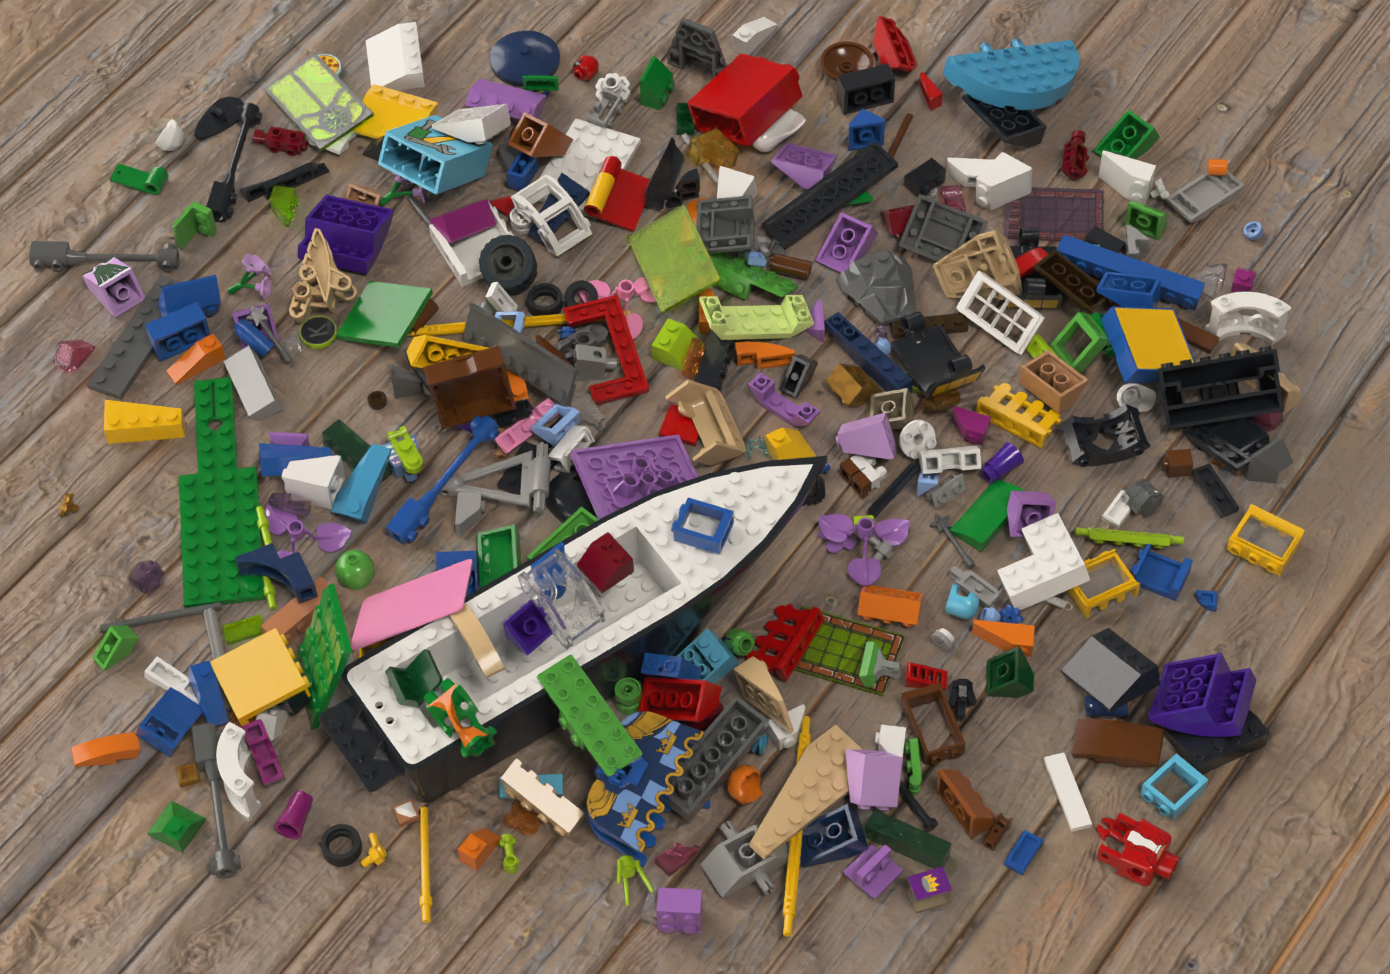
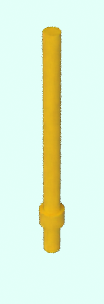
M421 807L422 896L420 897V908H422V922L430 923L433 899L430 896L428 808Z

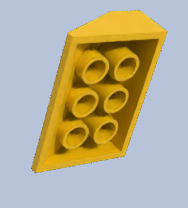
M373 84L362 101L373 113L353 126L351 131L377 139L385 135L388 130L433 115L438 116V102ZM360 106L359 111H358V113H357V115H356V117H355V120L360 116V114H361V112H362V107H361V106Z

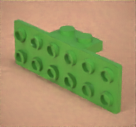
M695 247L688 250L686 255L691 257L695 252ZM729 252L709 254L722 280L713 286L744 300L749 298L752 285L780 297H785L798 289L799 285L795 284L791 279L781 278L775 272L761 269V266L748 265L745 259L729 255ZM699 254L695 258L703 263L708 262L705 254Z
M571 654L537 675L538 681L560 710V719L558 721L564 730L568 729L571 734L570 738L576 747L580 746L582 750L588 749L607 777L614 775L617 768L621 770L642 756L639 747Z

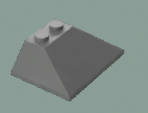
M919 194L899 246L939 261L977 235L983 234L988 221Z
M752 195L698 200L696 228L709 254L754 250L755 218ZM696 238L695 251H697V250H699V249L701 248V246H700V244H699L697 238Z

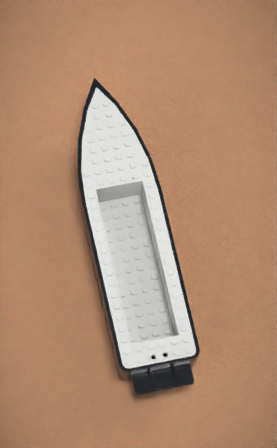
M828 456L764 461L708 473L653 492L599 519L561 541L565 545L568 565L566 591L561 598L549 603L534 589L530 567L558 544L466 596L464 605L467 604L484 628L504 666L503 671L485 678L459 630L457 631L447 615L405 631L348 664L342 673V680L349 698L321 713L319 716L320 723L367 791L375 792L403 776L421 801L430 802L561 727L558 721L560 719V710L538 681L537 675L571 654L606 701L615 695V685L619 680L629 677L640 681L647 677L641 673L645 653L676 657L706 627L762 553L772 544L801 508L826 465ZM688 497L734 511L735 522L720 555L674 541V535L671 532L674 520H678L679 509L682 504L686 503ZM690 512L683 528L714 537L720 521ZM609 532L633 558L634 573L601 594L577 568V563L593 541ZM534 596L558 630L526 656L506 639L503 622ZM424 649L429 650L443 681L449 678L455 684L458 682L478 708L479 712L476 714L479 723L484 728L491 726L496 729L498 733L492 737L496 744L486 749L478 757L470 755L464 758L461 754V738L455 730L452 733L453 736L449 738L427 710L426 701L420 707L400 705L385 671L390 666L406 669ZM466 702L461 703V708L466 710L468 704ZM446 717L444 719L445 724L448 727L452 726L450 718ZM463 719L461 725L468 727L471 725V722L468 719Z

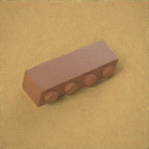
M321 576L314 581L318 597L300 604L297 598L294 597L261 625L262 633L265 634L276 628L279 635L284 634L290 644L297 635L303 633L311 624L315 607L320 603L323 589L327 588V585L330 584Z

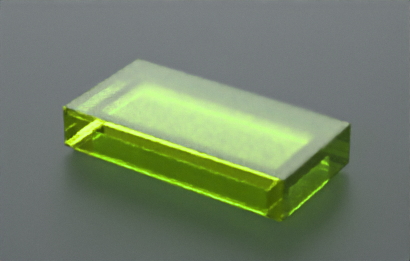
M261 614L222 625L227 645L263 635Z

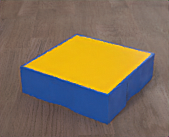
M1112 306L1101 318L1125 383L1147 384L1159 382L1157 369L1161 368V364L1173 362V366L1180 365V361L1191 359L1192 363H1195L1174 308Z

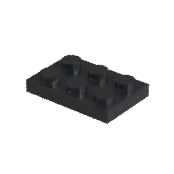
M524 441L515 456L533 450L534 459L536 458L537 446ZM550 460V473L557 463L556 460ZM522 464L506 469L497 484L498 489L520 495Z

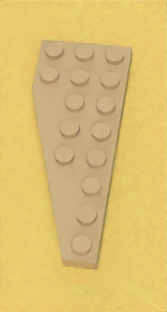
M834 725L807 746L753 836L749 846L764 860L849 794L846 749H863L837 725Z

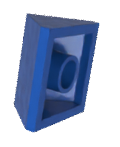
M862 108L849 124L848 151L864 149L874 141L880 146H884L885 120Z

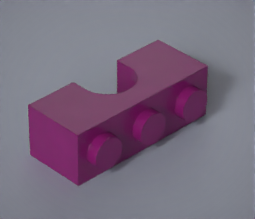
M262 719L241 726L246 732V740L254 755L264 785L269 787L286 780Z

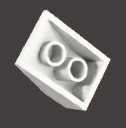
M1103 150L1099 178L1127 200L1146 204L1152 190L1156 165Z

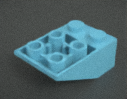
M708 628L676 656L682 657L701 668L700 680H706L711 683L725 677L740 663L718 634Z

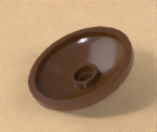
M844 41L827 47L821 55L820 64L825 75L837 81V76L873 67V56L865 46L856 42Z

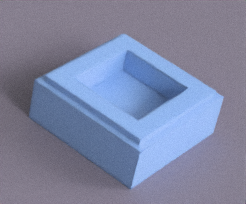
M744 251L743 257L748 265L765 267L766 259L761 252Z

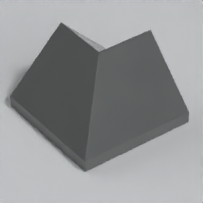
M1281 436L1251 455L1246 475L1248 481L1276 484L1279 472L1294 463Z

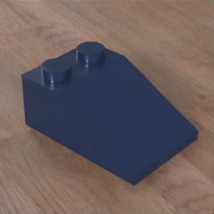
M846 804L817 818L804 828L800 856L802 866L805 868L843 860L868 850L858 813Z

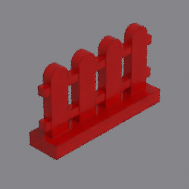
M792 604L776 607L775 613L779 619L777 621L770 620L766 623L765 627L769 633L768 636L761 635L756 638V644L760 649L758 652L751 651V653L746 655L747 660L753 656L759 661H764L769 673L773 674L776 671L779 679L787 682L824 623L820 608L813 606L811 610L805 609L801 611L794 609ZM787 620L796 623V625L792 626L784 622ZM778 635L787 639L782 641L775 639V636ZM771 651L777 653V655L775 657L765 654V652Z

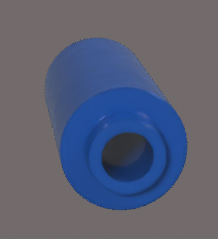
M240 319L233 327L236 329L234 334L250 346L261 358L274 346V343L247 319L244 321Z

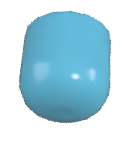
M953 583L945 613L965 620L971 619L978 610L979 597L974 592H970L967 597L958 595L960 585Z

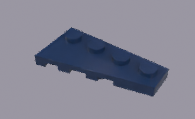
M564 173L560 174L557 180L559 185L579 207L590 195L589 190ZM550 193L539 214L559 200ZM566 209L546 223L554 234L571 215ZM533 223L528 232L529 237L543 246L544 242L537 233L539 228Z

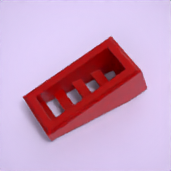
M921 72L919 75V86L929 109L932 111L942 106L943 94L927 75Z
M908 662L905 687L922 688L938 683L937 676H940V684L942 689L946 691L948 671ZM929 675L933 676V681L929 680Z

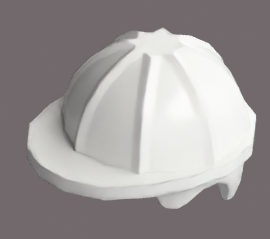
M175 120L169 121L156 141V145L161 147L163 151L177 150L184 142V132Z

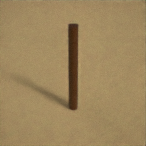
M910 113L906 115L888 151L892 158H894L913 119V115Z

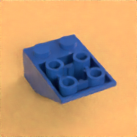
M476 550L436 552L437 571L472 559L473 564L466 596L478 590V553Z
M170 687L138 726L136 736L168 757H171L192 726L202 715L200 705Z

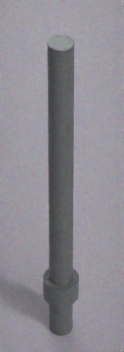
M216 602L127 620L121 618L116 619V622L100 624L101 632H107L110 626L128 625L133 627L201 614L208 608H213L215 611L222 610L221 603Z

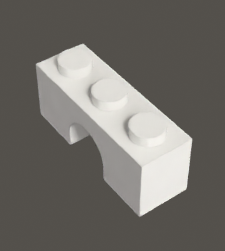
M977 446L919 451L920 471L923 474L941 473L945 469H981L980 449Z

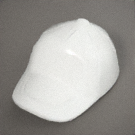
M1125 384L1117 392V401L1120 407L1127 404L1138 408L1139 412L1151 410L1155 404L1156 392L1140 384Z

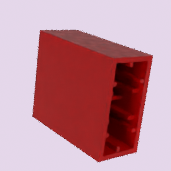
M741 53L687 102L696 131L749 147L803 97L798 83L799 73L790 64L782 65L768 61L764 57L757 58Z

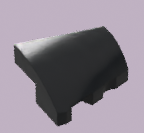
M697 168L688 171L682 176L666 201V208L683 206L682 200L699 198L700 178Z

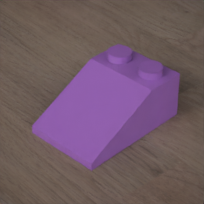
M841 212L815 261L840 273L849 270L852 261L861 259L867 253L878 232L873 226Z

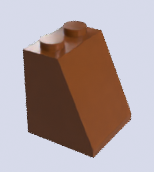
M524 112L507 144L534 158L565 155L573 139L551 125Z

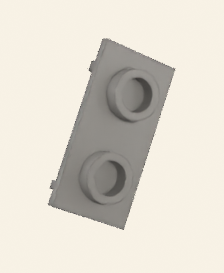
M963 474L952 475L951 478L941 483L942 486L938 485L927 491L926 498L929 501L933 500L935 509L966 490Z

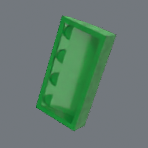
M996 480L949 531L982 553L1008 523L1007 506L1011 491L1025 490L1006 481Z
M515 525L477 533L480 588L521 565L520 533Z

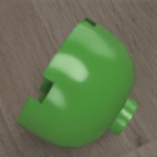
M348 550L337 559L335 565L336 579L342 587H349L350 590L363 589L369 586L373 576L375 577L374 563L365 552L361 550Z

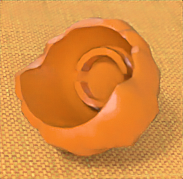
M753 765L738 766L731 772L727 781L730 796L743 805H748L750 802L753 803L763 793L760 786V772Z

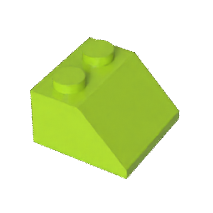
M668 318L651 345L652 359L686 372L700 350L702 341L685 324Z

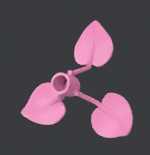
M646 277L637 279L634 284L630 280H622L619 283V287H615L611 294L610 288L605 282L599 280L588 281L595 286L598 292V299L614 296L618 292L619 298L625 301V318L632 339H636L642 331L643 322L636 313L628 315L629 299L632 298L634 293L636 297L640 296L641 300L646 303L657 302ZM657 277L652 280L656 291L665 286L666 277ZM661 290L658 293L660 299L664 293V290ZM578 291L580 298L586 303L589 298L588 293Z

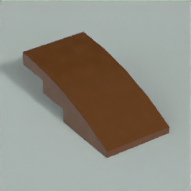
M1078 719L1071 754L1073 758H1094L1096 763H1116L1118 767H1159L1165 731L1161 728L1124 721Z

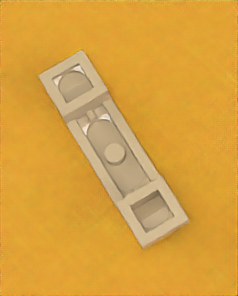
M465 604L460 611L448 615L470 648L484 677L488 678L503 671L504 666L492 642L469 606Z

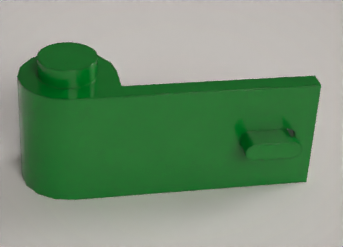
M118 163L110 177V181L152 195H159L169 175L162 167H154L148 173Z

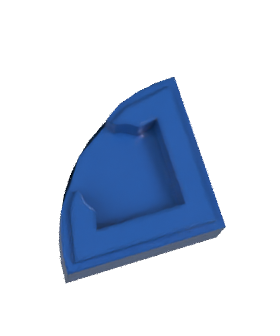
M1196 590L1195 595L1198 603L1203 608L1216 612L1217 591Z

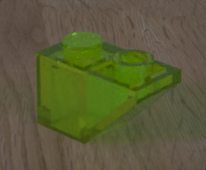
M274 186L270 197L272 211L285 227H289L291 220H294L295 207L299 205V196H297L295 188Z

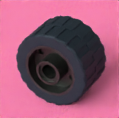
M500 235L491 239L481 250L479 269L489 287L492 283L498 282L508 295L514 296L530 288V285L535 281L538 266L534 253L525 240L520 239L518 236Z

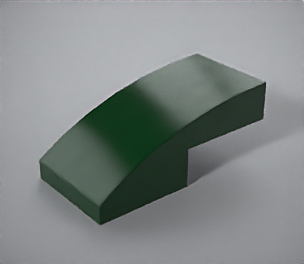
M677 103V135H683L684 133L695 135V125L688 104Z

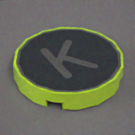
M314 316L302 323L299 331L302 343L305 346H310L312 349L326 348L337 338V327L334 321L324 316Z

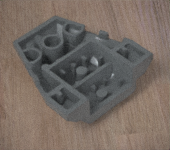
M683 18L676 30L675 37L672 39V44L667 50V64L683 70L688 62L691 61L712 70L714 78L727 66L714 29Z
M887 250L851 262L849 270L843 271L836 278L842 293L846 297L851 296L858 307L862 305L866 309V313L882 326L917 312L912 269L906 259L900 255L893 256Z

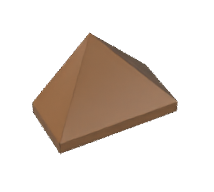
M349 183L345 199L379 206L382 195L373 188Z

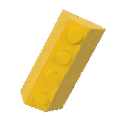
M422 335L413 338L407 349V355L411 366L423 368L485 350L488 347Z

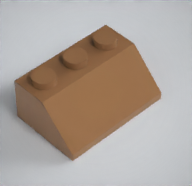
M1050 350L1027 362L1020 369L1019 383L1059 414L1074 405L1089 382L1087 378Z

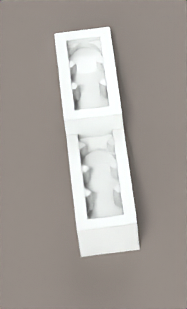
M156 657L145 670L144 678L167 691L172 687L199 705L189 678L159 657Z

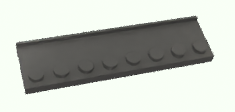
M163 275L159 276L87 383L88 389L105 395L111 394L122 400L154 352L145 325L152 320L162 317L158 308L161 289L163 286L181 283V281Z
M474 303L469 304L470 310L462 339L469 344L488 348L499 346L507 369L562 405L570 406L576 388L574 382L576 375H579L580 371Z

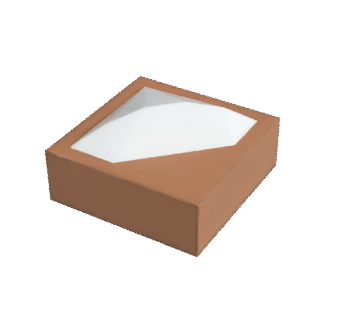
M412 799L392 807L400 827L420 820Z

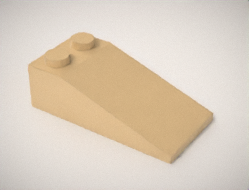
M752 656L733 670L744 700L788 732H794L784 700L770 676L765 662L759 661Z

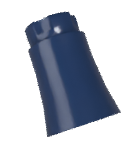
M1084 697L1087 717L1128 718V703L1109 712L1092 697Z

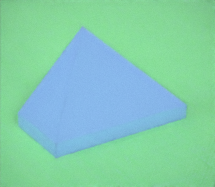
M920 472L917 497L938 484L939 474H923Z

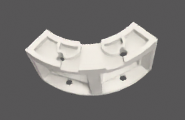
M544 175L511 196L516 211L530 223L533 221L539 228L537 233L544 242L547 251L555 256H559L592 234L589 228L591 227L589 220L583 216L569 194L559 185L556 178ZM549 193L559 200L540 214L532 206V204ZM567 209L578 229L557 241L546 222Z

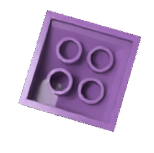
M786 142L772 158L771 163L801 187L809 189L831 173L837 155Z

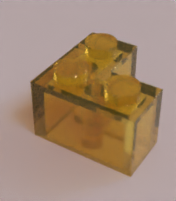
M716 128L690 139L686 156L696 166L711 161L718 169L720 166L730 169L736 165L740 150Z

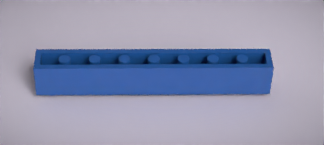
M1064 234L1057 248L1058 252L1083 272L1097 278H1102L1106 271L1161 278L1160 299L1194 311L1197 308L1205 286L1204 282Z

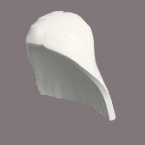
M789 109L752 145L760 152H770L784 139L797 132L806 122V119L798 112Z

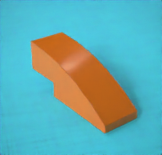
M735 343L737 366L756 364L757 369L790 365L795 355L793 349L772 343Z
M136 732L109 735L71 747L74 767L116 764V761L119 759L138 758L141 748Z

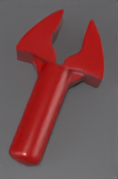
M1102 818L1101 823L1109 829H1104L1097 824L1096 829L1100 838L1105 841L1107 837H1113L1125 845L1123 841L1124 834L1114 828L1116 820Z

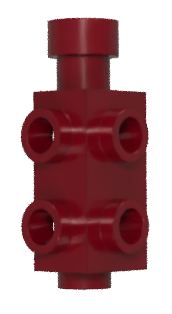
M270 126L268 133L264 132V130L255 129L253 134V143H266L267 149L272 153L281 151L286 152L289 156H295L296 154L301 155L302 151H306L308 148V140H306L304 132Z
M1081 130L1073 131L1071 133V141L1064 145L1062 172L1073 181L1084 177L1088 172L1086 162L1089 159V155L1087 154V148L1083 145L1086 134Z

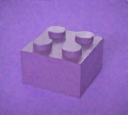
M659 887L657 900L658 930L665 933H672L674 931L686 934L701 933L702 890Z

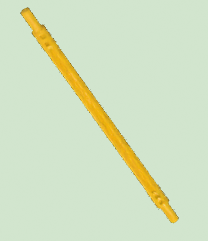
M564 314L525 317L524 328L565 325L567 321ZM502 319L504 323L514 328L515 321ZM601 319V320H597V321H592V322H601V321H605V319ZM466 322L424 325V327L417 331L416 335L436 336L464 333ZM412 331L411 335L408 334L407 336H416V335H415V333Z
M804 716L801 733L799 734L797 763L807 746L811 744V734H809L811 718L808 716ZM803 830L790 839L783 905V935L786 937L792 935L793 918L796 917Z

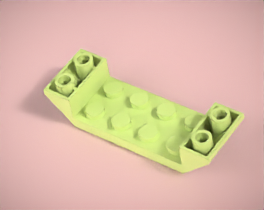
M786 295L781 305L721 306L718 296L700 297L699 299L710 328L721 340L791 338L814 324L803 295Z

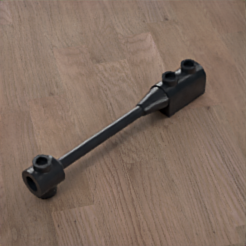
M245 103L243 106L237 107L235 120L239 121L242 128L229 170L222 182L214 181L206 207L212 209L215 222H225L227 217L232 218L234 207H231V204H236L238 193H235L237 165L249 128H253L256 123H261L263 113H260L259 107L253 103Z

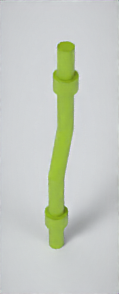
M258 506L256 508L257 524L262 532L264 545L266 546L272 543L269 532L270 524L268 518H266L264 507ZM262 576L264 596L268 600L270 610H276L275 587L272 585L270 577Z

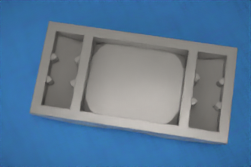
M1228 170L1226 176L1207 175L1206 172L1167 197L1166 202L1190 223L1205 219L1220 205L1228 204L1244 189L1245 185Z

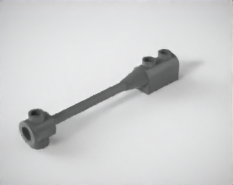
M32 241L29 261L30 265L38 271L44 270L45 266H51L53 270L60 271L63 267H68L69 265L87 261H106L113 256L119 261L156 262L162 270L169 272L172 271L173 267H179L180 254L177 246L171 243L165 244L163 249H159L156 254H87L71 250L68 242Z
M215 724L192 726L196 764L199 772L206 771L208 781L211 784L219 851L214 854V858H209L210 870L212 875H216L221 879H227L237 874V868H241V860L239 855L235 856V852L228 849L219 787L220 773L216 758L218 741L223 731L222 729L218 730Z

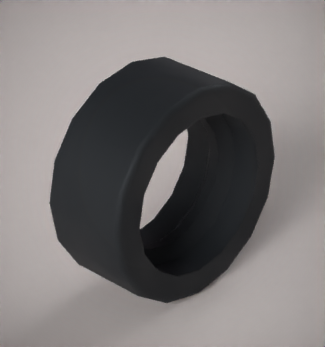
M540 283L529 290L527 295L528 309L532 315H554L561 312L563 308L562 292L557 286L550 283ZM541 296H552L556 299V302L550 306H539L534 303Z
M337 824L324 832L321 838V849L328 863L337 867H345L358 860L362 853V842L358 831L354 827L347 824ZM347 836L353 839L354 846L348 853L334 854L329 849V844L335 838Z

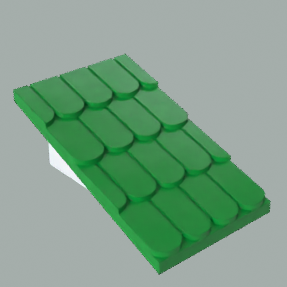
M335 584L327 585V588L323 589L320 603L315 607L310 628L306 629L303 644L299 645L295 662L298 661L303 670V673L300 674L301 677L306 676L311 685L308 688L311 694L308 697L310 702L305 706L311 730L319 728V716L321 713L325 712L327 708L333 707L349 698L342 680V673L345 667L353 662V656Z

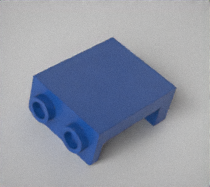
M1147 544L1144 550H1140L1137 557L1139 562L1137 565L1133 564L1130 573L1140 583V588L1177 601L1191 571L1193 560L1185 557L1183 563L1152 552L1150 550L1151 545Z

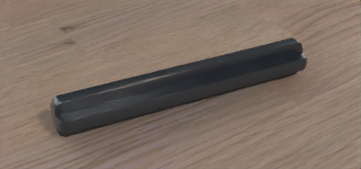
M915 461L911 462L868 508L867 514L876 518L920 471V465Z

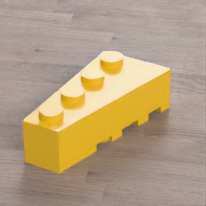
M105 400L104 433L108 444L185 438V419L180 408Z

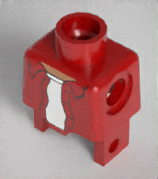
M1119 813L1114 828L1126 833L1123 837L1125 849L1121 854L1101 844L1098 849L1097 859L1116 868L1117 875L1143 886H1149L1156 874L1169 880L1180 859L1179 856L1169 852L1172 840L1171 835L1143 818L1138 822Z

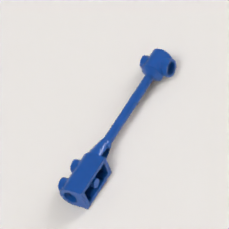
M478 415L473 419L470 429H472L474 438L431 491H428L418 501L411 497L408 498L387 524V535L402 544H406L407 541L411 543L415 541L418 536L416 530L419 526L425 528L430 521L428 517L429 511L438 493L479 442L487 443L489 439L495 441L494 439L499 436L500 431L497 430L499 426L496 421L486 415L483 417Z

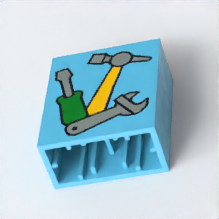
M433 115L386 131L378 165L437 195L484 177L493 144L488 141L483 144L466 142L432 129V124L443 119Z

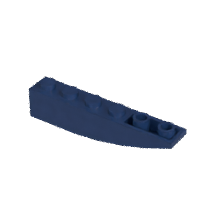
M837 312L824 321L825 326L848 355L885 392L908 388L912 394L913 379L844 316Z

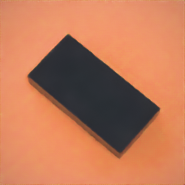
M1094 226L1085 236L1087 243L1093 245L1100 244V247L1116 253H1120L1126 246L1124 241L1097 226Z

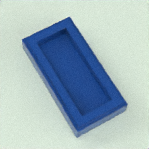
M1024 830L1005 860L1004 866L1023 875L1044 840Z

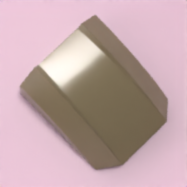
M908 388L872 394L866 406V418L886 412L891 429H903L914 419L915 406Z

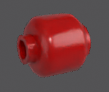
M588 55L579 58L573 65L574 76L582 81L591 80L599 71L597 59Z

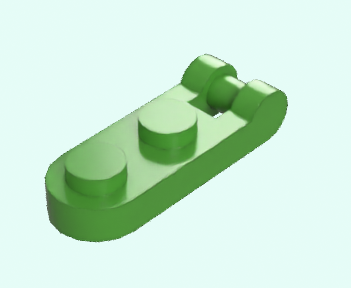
M909 738L908 742H905V755H909V760H906L907 773H911L908 790L912 795H918L921 791L922 782L918 738Z

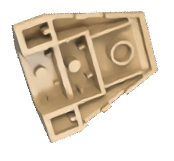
M997 230L977 235L933 264L946 298H962L978 271L985 273L1014 295H1022L1019 267L1007 238ZM983 283L977 294L983 299H987L993 288ZM998 292L993 297L998 298V300H1004V296Z

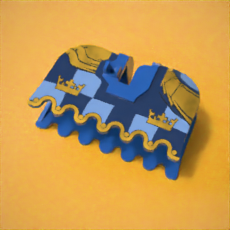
M649 711L633 713L621 722L641 750L642 756L621 770L617 768L616 773L611 777H607L598 765L595 769L597 780L592 785L587 799L588 818L591 830L601 842L621 854L633 856L635 861L639 860L641 867H644L647 862V857L643 853L645 848H652L657 842L656 837L651 833L655 829L660 830L666 826V821L660 814H663L665 811H673L671 807L660 800V797H669L674 794L675 788L669 782V779L672 777L681 778L684 775V769L679 765V761L681 759L690 760L694 754L693 749H691L694 744L689 742H699L704 737L703 731L682 725Z

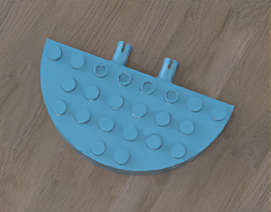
M1015 38L1010 43L1012 48L993 50L989 42H984L979 48L981 52L948 56L943 75L955 87H961L965 90V94L971 95L976 100H981L983 103L1004 108L1006 105L1013 106L1015 110H1033L1051 106L1057 100H1062L1069 94L1079 68V54L1072 40L1024 46L1020 38Z

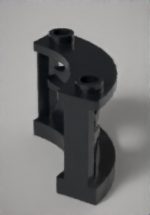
M1124 404L1120 408L1104 414V418L1094 420L1093 417H1077L1072 415L1059 425L1060 432L1065 434L1072 455L1071 463L1080 467L1100 466L1117 463L1143 454L1150 447V444L1147 442L1142 428L1138 408ZM1132 421L1133 427L1128 428L1129 422ZM1105 432L1108 436L1118 437V439L1109 450L1102 449L1092 443L1097 439L1098 433ZM1136 432L1138 439L1134 440V436L1129 434Z

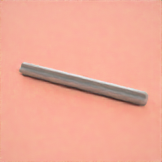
M208 608L204 610L203 614L212 657L215 660L224 655L215 610ZM217 678L226 712H230L233 708Z

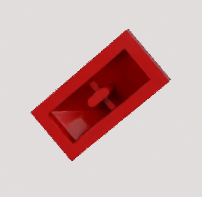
M513 195L489 200L491 205L509 216L515 208L511 199Z

